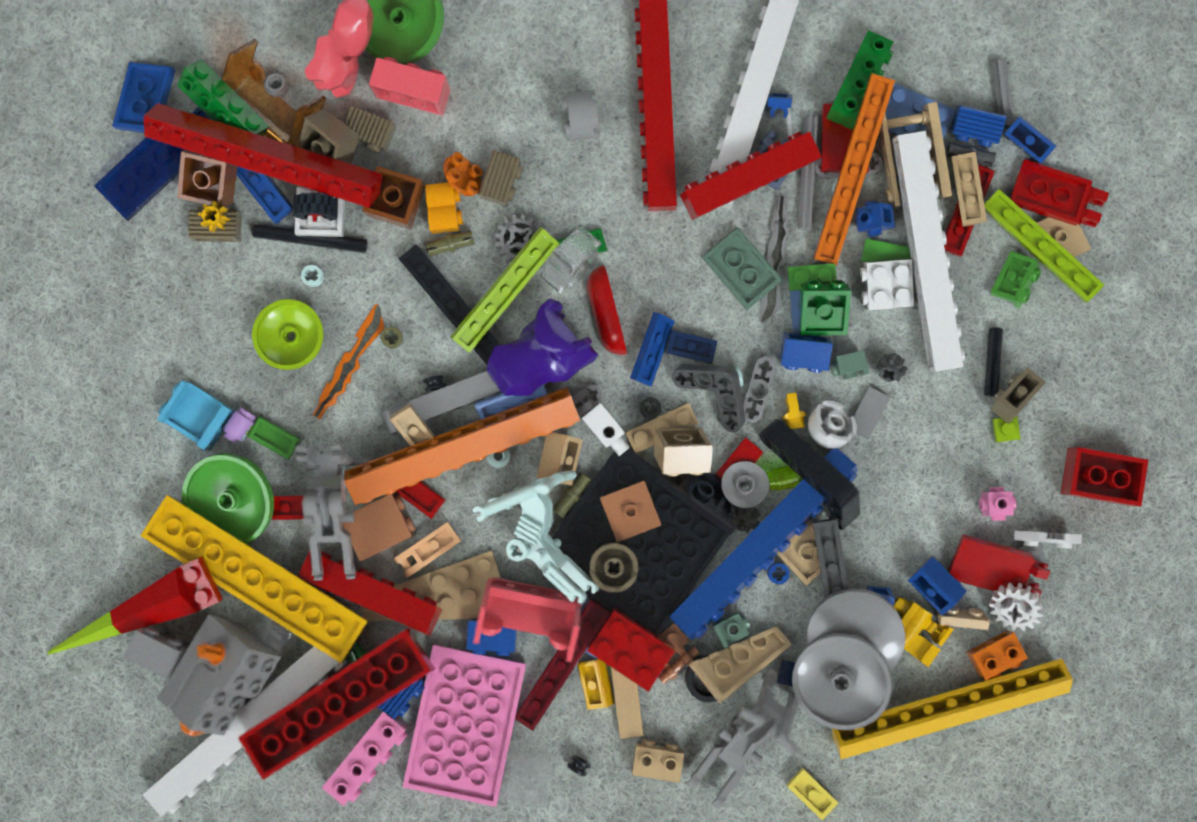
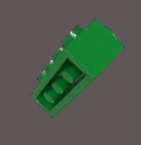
M867 31L826 119L851 130L853 129L870 74L883 76L885 71L881 70L883 63L889 64L894 51L890 50L894 41L872 31Z
M202 59L184 68L177 86L211 120L265 136L269 125Z

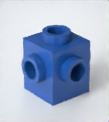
M869 201L865 203L864 207L856 208L855 222L858 232L867 233L868 236L882 235L884 230L895 228L893 205L879 203V201Z

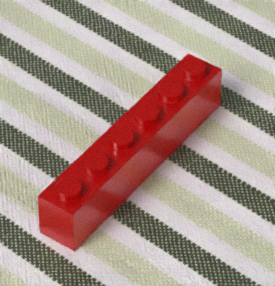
M799 131L787 137L789 141L784 144L778 141L768 146V151L763 154L757 151L747 156L748 161L742 164L738 160L726 166L727 171L721 174L717 170L705 176L707 181L699 184L696 180L684 186L686 191L681 193L680 197L691 220L703 216L820 159L822 156L810 131L803 135Z
M309 551L298 574L299 578L431 636L442 612V609L437 607V601L426 596L421 600L415 597L416 592L403 587L402 591L394 588V582L382 578L381 581L372 578L373 573L362 568L359 572L356 571L355 579H346L347 574H345L344 560L340 559L338 563L330 560L332 556L321 551L323 580L314 581L311 551Z

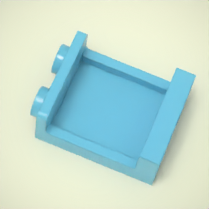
M182 380L181 383L178 382L172 389L171 394L173 395L170 400L165 402L159 409L158 413L160 415L157 420L166 423L190 438L203 450L211 451L223 432L222 428L235 410L193 383Z

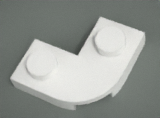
M1015 531L1014 540L1024 541V546H1038V542L1057 543V548H1072V544H1082V535Z

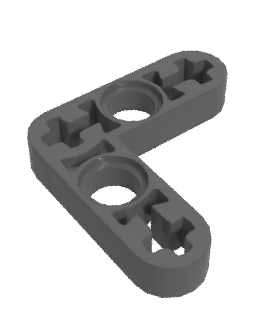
M681 364L674 370L672 380L680 388L716 390L722 426L725 430L732 433L741 429L745 423V413L739 375L735 369L728 366ZM700 373L707 374L710 382L703 381ZM725 396L733 397L735 404L728 403Z

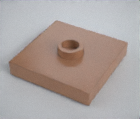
M645 481L600 497L617 542L661 526Z

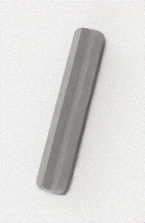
M997 59L992 62L998 114L1007 116L1004 128L1011 127L1014 121L1007 62L1005 59Z

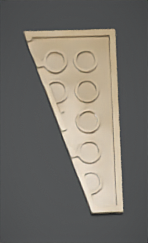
M489 551L394 585V588L402 591L403 587L416 592L415 597L421 600L426 596L437 601V607L442 609L438 620L479 619L487 580L489 578L502 577L493 551ZM360 606L363 617L368 621H394Z

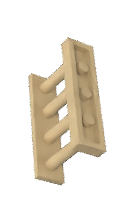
M937 102L924 105L923 110L919 114L886 120V114L884 115L879 135L888 189L885 191L888 204L891 203L893 205V208L901 206V194L897 187V169L894 166L892 156L894 150L893 144L890 143L888 129L918 123L926 124V135L931 140L930 160H933L935 164L934 184H937L939 189L938 199L952 196Z

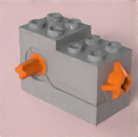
M209 614L157 699L167 709L173 711L172 714L179 719L180 729L190 736H198L204 733L224 736L247 697L256 699L281 657L243 624Z

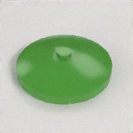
M367 0L373 10L374 20L372 35L366 50L373 57L381 59L390 57L397 60L399 64L407 65V63H415L424 58L438 42L444 24L442 0Z
M218 453L204 458L190 469L183 483L182 503L246 544L261 536L271 522L274 511V497L270 483L262 470L243 456L232 453Z

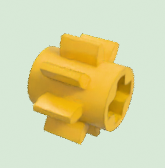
M216 201L212 203V206L203 204L204 209L202 213H198L203 219L200 225L203 227L209 226V231L214 233L216 228L225 230L224 225L226 221H230L225 215L228 209L224 206L219 208V203ZM213 213H216V214H215V218H216L215 221H212V220L214 219L213 216H212Z

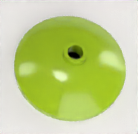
M293 299L278 300L266 306L256 317L252 329V341L259 357L268 365L281 370H295L309 364L320 352L324 340V329L318 314L307 304ZM294 332L295 339L289 341L288 334Z

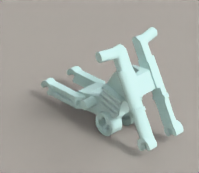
M574 470L559 472L549 477L541 478L521 488L516 487L514 491L507 494L504 493L500 497H494L488 503L481 504L473 509L474 513L481 512V516L477 517V521H482L492 514L504 509H512V506L520 503L523 513L514 532L517 537L507 544L506 551L508 556L514 561H522L526 558L534 561L542 570L543 575L564 593L571 602L577 599L578 596V602L582 604L586 600L585 592L590 589V586L592 587L591 592L593 594L599 590L593 579L573 560L562 553L559 549L561 541L557 538L553 540L548 534L554 521L552 519L553 504L548 493L557 484L575 479L576 472ZM518 547L521 550L520 554L516 551ZM566 575H568L580 588H578Z

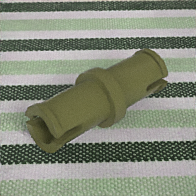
M471 230L452 236L447 234L445 238L426 242L427 249L437 246L436 249L428 251L430 257L448 251L453 253L455 249L475 245L473 238L463 240L473 236Z
M579 472L572 486L563 490L564 494L553 507V511L564 518L572 505L580 500L579 496L592 480Z

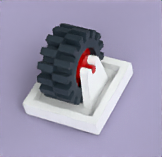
M296 187L293 207L295 235L344 237L345 200L308 188Z

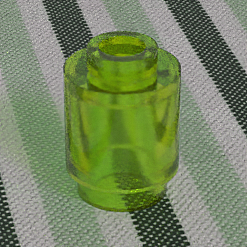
M788 465L772 468L770 472H766L770 491L775 490L778 492L795 488L802 481V478Z

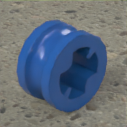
M774 563L768 568L767 576L771 582L783 584L789 579L790 572L786 565ZM776 567H781L780 570L784 569L785 575L781 576V580H776L777 577L773 578L772 573L776 571Z

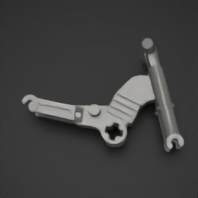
M331 444L333 453H322L315 451L314 448H309L307 445H297L298 456H296L297 461H306L304 463L305 471L320 469L319 476H313L310 493H305L303 496L304 523L315 524V532L309 538L314 581L323 580L324 573L320 543L342 542L345 574H347L346 579H355L356 569L353 561L351 533L343 527V522H354L355 515L354 512L345 513L347 493L344 475H342V466L355 467L369 462L370 459L354 458L353 455L342 447V444Z
M769 667L766 674L762 675L763 684L759 691L755 709H747L742 706L730 722V726L734 728L733 732L731 733L723 728L718 734L726 742L714 745L695 772L690 775V780L686 782V785L694 789L717 757L731 766L734 772L717 793V798L712 802V805L718 809L721 808L727 796L745 774L744 762L750 759L758 765L762 761L763 757L754 750L757 747H765L775 731L774 739L780 742L792 757L799 751L798 747L788 737L797 713L798 701L794 692L789 694L786 708L773 699L774 696L771 695V692L774 688L773 685L777 672Z

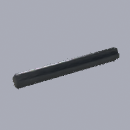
M255 224L252 228V236L259 239L366 253L368 249V241L366 239L345 236H296L295 229Z

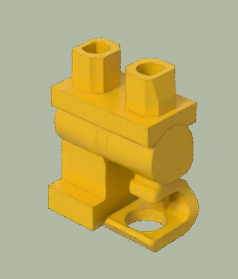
M897 597L894 600V607L901 613L900 617L905 632L904 649L925 666L929 667L940 652V649L919 634L925 629L930 634L932 641L942 647L954 629L950 626L934 622L932 620L933 615L915 602Z

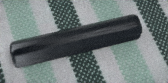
M999 327L990 328L988 335L984 394L989 397H994L999 391L1003 329Z

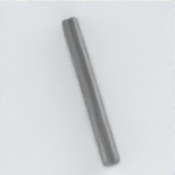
M808 115L804 120V134L810 131L816 143L818 117ZM815 162L801 169L799 230H810Z

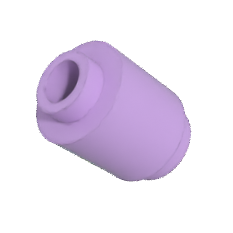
M240 407L237 412H233L222 428L226 432L224 437L234 443L238 440L243 442L255 424L253 421L256 417Z

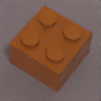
M188 150L181 151L177 198L212 206V203L216 201L219 203V208L233 204L237 166Z
M377 166L375 172L382 174L380 194L370 208L363 206L362 211L368 217L412 230L425 190V184L421 179Z

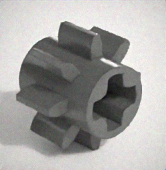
M896 353L884 354L876 365V368L881 370L878 376L887 382L895 380L899 382L907 371V367L903 366L905 359H902Z

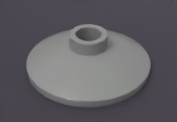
M747 461L737 462L725 471L721 482L722 492L733 505L741 508H751L760 504L767 496L769 479L766 472L757 464ZM745 483L749 486V489L742 490L740 485Z

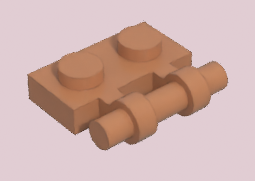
M674 622L658 635L675 647L674 654L678 652L681 656L672 666L669 663L666 664L665 672L658 677L663 684L670 679L674 680L678 676L677 673L687 664L689 665L693 662V659L700 654L695 646L686 652L683 646L689 642V639Z

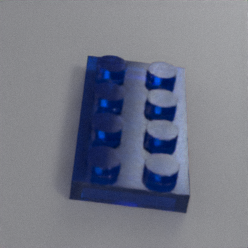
M146 137L100 179L94 187L129 221L179 175L181 151L185 149Z

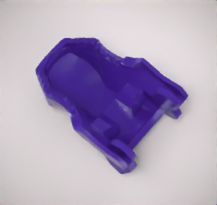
M548 299L540 306L535 319L522 330L517 340L494 347L488 360L487 372L505 396H530L535 390L550 381L552 383L568 381L580 369L593 363L598 357L597 352L591 346L592 340L589 337L578 340L562 320L565 314L561 310L563 305L559 301Z

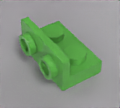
M1010 251L990 292L991 295L1014 303V306L1020 309L1022 304L1027 303L1031 295V290L1029 289L1032 283H1036L1041 275L1038 260Z

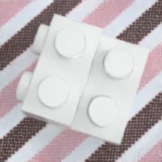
M912 259L863 262L864 268H860L861 282H864L865 291L861 292L862 305H866L867 310L914 306Z

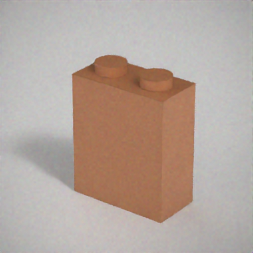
M395 493L387 495L354 511V522H343V527L351 533L352 546L360 562L415 536L413 531L416 530V527L411 517L406 518L403 512L406 506L401 496L396 497Z

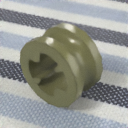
M388 327L383 330L381 341L386 347L395 349L402 344L403 334L395 327ZM389 332H393L398 336V341L394 340L395 344H391L389 340H386V336H390Z

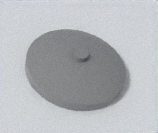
M844 589L827 596L816 606L808 622V644L828 634L845 633L855 635L870 642L882 653L889 665L890 671L898 663L904 650L905 632L899 613L887 599L869 590Z
M834 633L815 639L802 650L793 671V690L799 705L813 720L829 728L851 730L866 726L882 714L890 699L892 677L886 659L874 645L855 635Z

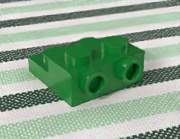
M809 280L807 284L800 286V336L848 335L851 289L848 284H845L842 280H832L830 284H821L818 280Z

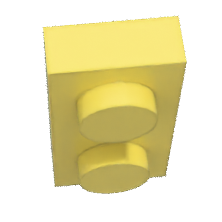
M803 767L786 784L821 820L838 804V801Z

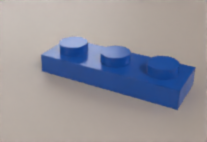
M653 312L630 379L652 387L675 322L674 320L660 313Z

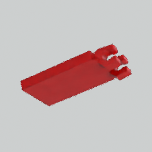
M1024 159L1010 199L1022 209L1077 226V224L1081 225L1082 223L1083 225L1095 228L1101 220L1102 213L1086 209L1088 202L1102 207L1108 199L1109 192L1093 188L1091 186L1093 181Z
M964 534L961 536L948 568V572L955 579L965 584L998 591L1000 585L1007 588L1008 583H1012L1013 587H1017L1018 583H1021L1023 589L1030 586V592H1038L1039 597L1042 592L1041 589H1038L1039 583L1030 581L1028 578L1032 574L1036 578L1047 580L1051 571L1047 569V563L1033 559V555L1030 552Z

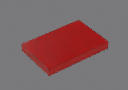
M823 103L821 172L840 173L853 129L851 130L826 119L832 104Z

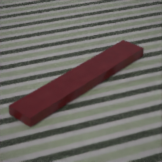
M592 598L580 615L579 631L572 661H566L567 649L556 651L517 711L515 720L534 731L611 613L610 610Z

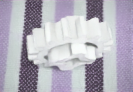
M1008 583L1007 588L1000 585L998 591L994 590L989 604L991 607L990 613L996 615V622L1003 621V627L1011 625L1013 631L1016 630V627H1020L1022 631H1025L1026 626L1033 629L1035 623L1040 624L1045 610L1043 607L1044 601L1038 599V592H1030V586L1023 589L1021 583H1018L1017 587H1013L1012 583Z

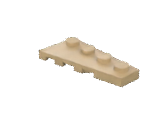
M775 626L745 641L738 642L703 659L691 662L689 666L716 700L721 703L786 651L792 644L779 628Z

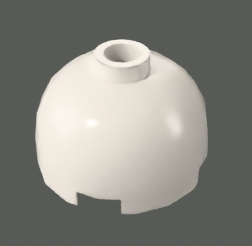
M826 400L813 410L808 420V431L817 444L824 448L836 449L847 444L857 433L855 418L853 415L851 417L848 416L843 410L845 406L836 401Z

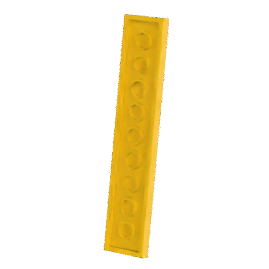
M170 495L165 496L140 535L184 564L202 556L215 584L340 663L344 662L368 623L367 619L310 583L302 580L294 573Z

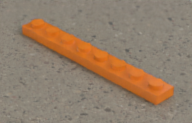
M870 74L813 259L837 266L895 83L893 79Z

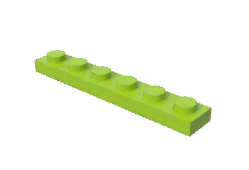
M1000 189L984 204L985 212L1085 303H1088L1105 286Z
M540 227L456 328L450 338L470 353L560 243Z

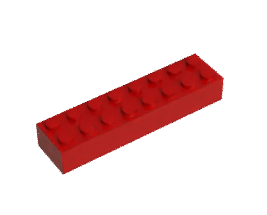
M410 628L405 629L237 738L260 777L264 780L426 676L435 668Z

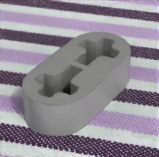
M588 385L571 397L574 406L579 402L582 404L577 409L579 418L601 402L602 392L598 386ZM590 389L592 392L596 390L598 392L595 402L593 400H589L586 403L582 401L588 396L587 390Z

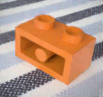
M1009 630L966 652L978 676L984 680L1000 677L1002 675L1001 672L1020 667L1023 664L1022 661L1028 658L1015 633Z

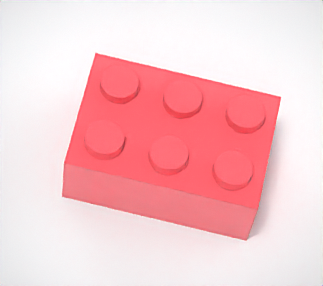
M384 57V59L376 58L369 82L370 88L378 99L442 116L444 115L451 90L446 76L441 71L430 69V71L422 70L420 66L413 63H407V65L399 64L397 60L390 57Z

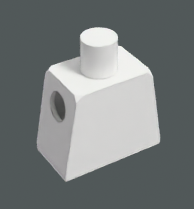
M601 403L582 418V421L605 448L611 446L618 456L630 448L621 437L625 432ZM609 427L614 432L613 437L607 438L603 433L605 428Z

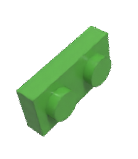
M835 264L787 268L789 292L800 291V286L807 284L809 280H818L821 284H830L832 280H837Z

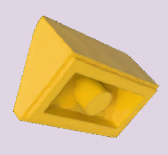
M598 658L578 662L577 665L587 710L605 708L615 704L606 663Z

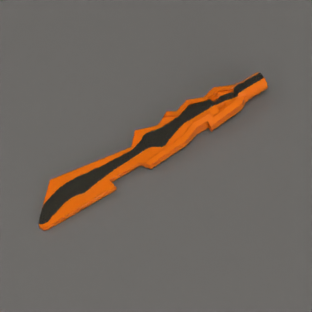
M378 304L373 306L356 333L355 337L359 339L351 352L344 353L334 372L331 383L327 382L319 398V404L312 414L318 419H321L328 407L336 404L337 397L345 392L346 385L351 383V374L360 368L358 358L384 330L385 327Z

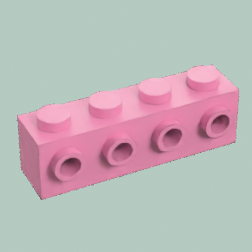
M383 711L323 785L322 789L343 806L349 800L353 803L362 792L359 789L362 783L365 781L369 784L377 774V771L374 769L379 762L384 765L393 754L389 751L394 744L399 746L408 734L405 733V730L409 726L398 717L392 719Z

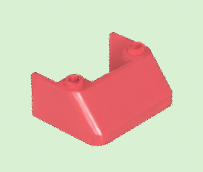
M489 578L484 591L474 643L479 644L481 632L487 636H494L500 633L502 627L549 636V642L554 648L558 650L567 649L566 661L571 662L580 625L581 604L578 602L579 597L577 596V599L571 602L564 593L557 589L502 578Z

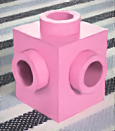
M989 487V492H981L979 508L982 516H991V521L1006 520V516L1014 515L1016 498L1013 496L1012 491H1004V487Z

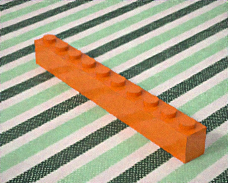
M568 387L345 470V485L355 505L369 503L378 496L390 495L402 487H411L426 478H435L442 472L450 469H459L464 464L472 461L483 460L487 455L495 452L502 453L511 446L526 444L535 437L547 436L554 430L562 427H571L580 419Z

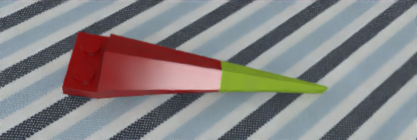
M201 556L171 571L50 649L47 654L57 653L197 613L222 601L223 598Z

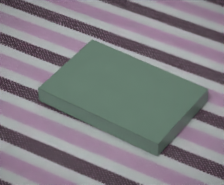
M738 227L702 256L705 263L746 310L750 309L783 281Z

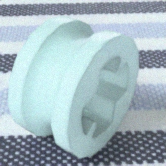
M308 265L302 270L301 279L308 286L317 287L323 282L324 274L317 266ZM309 271L313 273L318 272L316 281L307 280V277H309L307 273Z

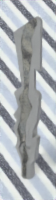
M783 196L777 197V206L770 232L773 233L766 257L767 262L778 274L779 268L786 263L783 251L788 246L786 239L789 235L786 227L789 221L786 213L787 197ZM780 283L761 298L759 321L761 323L781 309Z

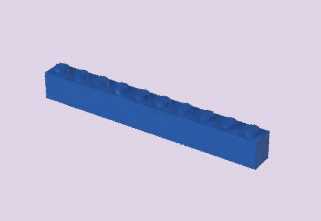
M838 448L832 449L824 457L851 482L857 477V465ZM803 479L669 618L690 639H700L707 632V626L712 621L716 622L723 616L725 612L723 609L729 603L731 605L734 604L741 597L740 592L746 586L750 587L758 579L756 575L762 569L767 570L774 563L775 560L773 558L779 551L783 553L791 545L789 540L795 534L800 536L808 527L806 523L822 514L824 511L823 506L827 503V500Z

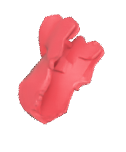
M367 0L342 1V4H338L333 26L331 27L332 30H328L329 34L327 36L317 38L315 55L304 70L306 77L311 82H314L318 90H331L336 98L349 95L353 89L359 70L358 58L365 51L372 35L374 15Z

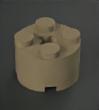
M617 542L606 543L593 553L590 561V574L594 583L599 588L609 592H620L626 590L634 583L638 573V562L632 550L626 545ZM610 561L613 563L618 561L620 563L617 573L615 571H608L610 567L608 563Z

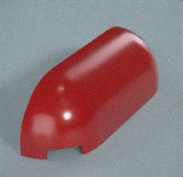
M603 264L591 272L586 284L598 338L601 345L610 353L627 355L609 278Z

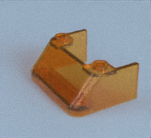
M256 39L229 52L222 80L269 125L264 137L298 147L304 118L322 110L326 97L321 96L308 105H302L296 112L281 98L273 97L266 92L263 84L265 80L264 69L253 59L258 45Z

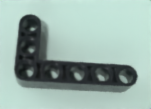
M775 419L759 433L761 441L827 500L828 518H837L839 530L843 531L860 515V494L857 487L779 419Z

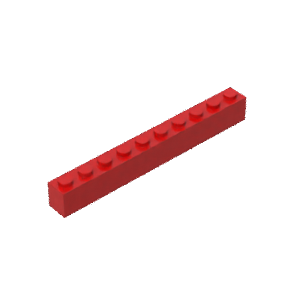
M638 0L639 8H634L635 23L639 22L640 31H635L636 45H640L641 53L636 54L637 68H641L642 76H638L637 81L638 91L643 93V99H639V114L643 113L644 122H640V136L645 137V145H641V159H646V168H642V182H647V191H643V205H648V212L674 211L677 207L668 5L667 0Z
M157 103L144 115V137L368 208L371 207L380 194L381 173Z

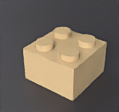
M701 427L655 429L654 456L663 474L678 476L684 473L701 475L711 472L712 445Z

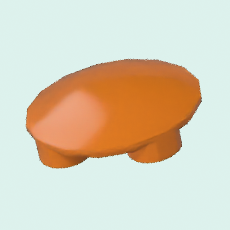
M454 152L451 156L447 157L443 163V171L449 184L458 193L465 196H475L481 189L480 177L483 175L481 167L477 164H472L459 152Z

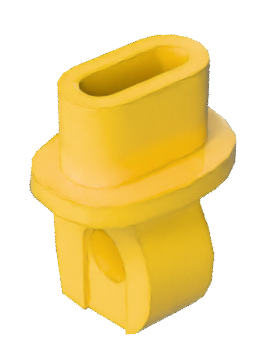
M796 392L788 393L785 397L788 413L782 417V420H785L786 425L790 429L804 428V417L807 415L804 411H799Z

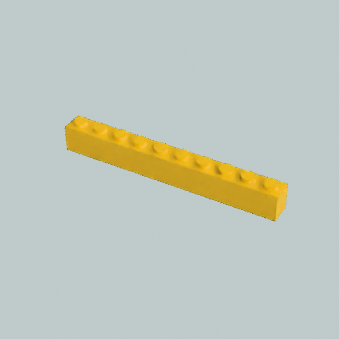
M1061 658L884 710L876 720L861 728L851 730L832 728L833 741L840 759H845L1070 693L1073 678Z

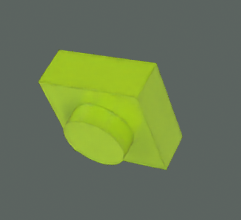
M1018 416L1009 424L1001 418L992 419L995 442L1021 440Z

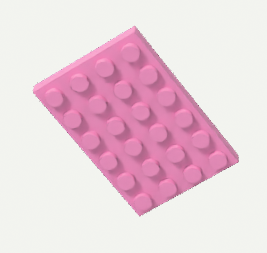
M433 644L430 661L435 670L426 675L425 688L422 693L403 787L497 807L527 663L490 655L472 654L471 651Z

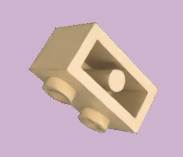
M554 432L547 435L536 477H549L556 473L570 470L576 472L583 440ZM573 480L562 482V484L572 486Z
M642 739L641 743L636 742L632 775L680 783L684 752L682 749H679L677 744L665 743L664 747L657 746L655 741Z

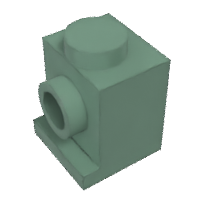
M864 350L836 356L833 358V363H830L833 377L843 375L845 380L858 377L857 372H860V376L869 374Z
M738 612L712 624L724 648L750 635L747 629L751 628L747 618L745 615L740 616ZM732 625H736L738 628L734 634L729 632V628Z

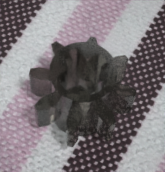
M735 506L732 521L736 525L737 530L749 533L751 529H755L760 524L757 519L761 514L758 513L755 506L751 508Z

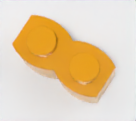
M449 182L425 185L430 232L432 234L460 231V225L463 224L462 210L458 211L457 202H461V194Z

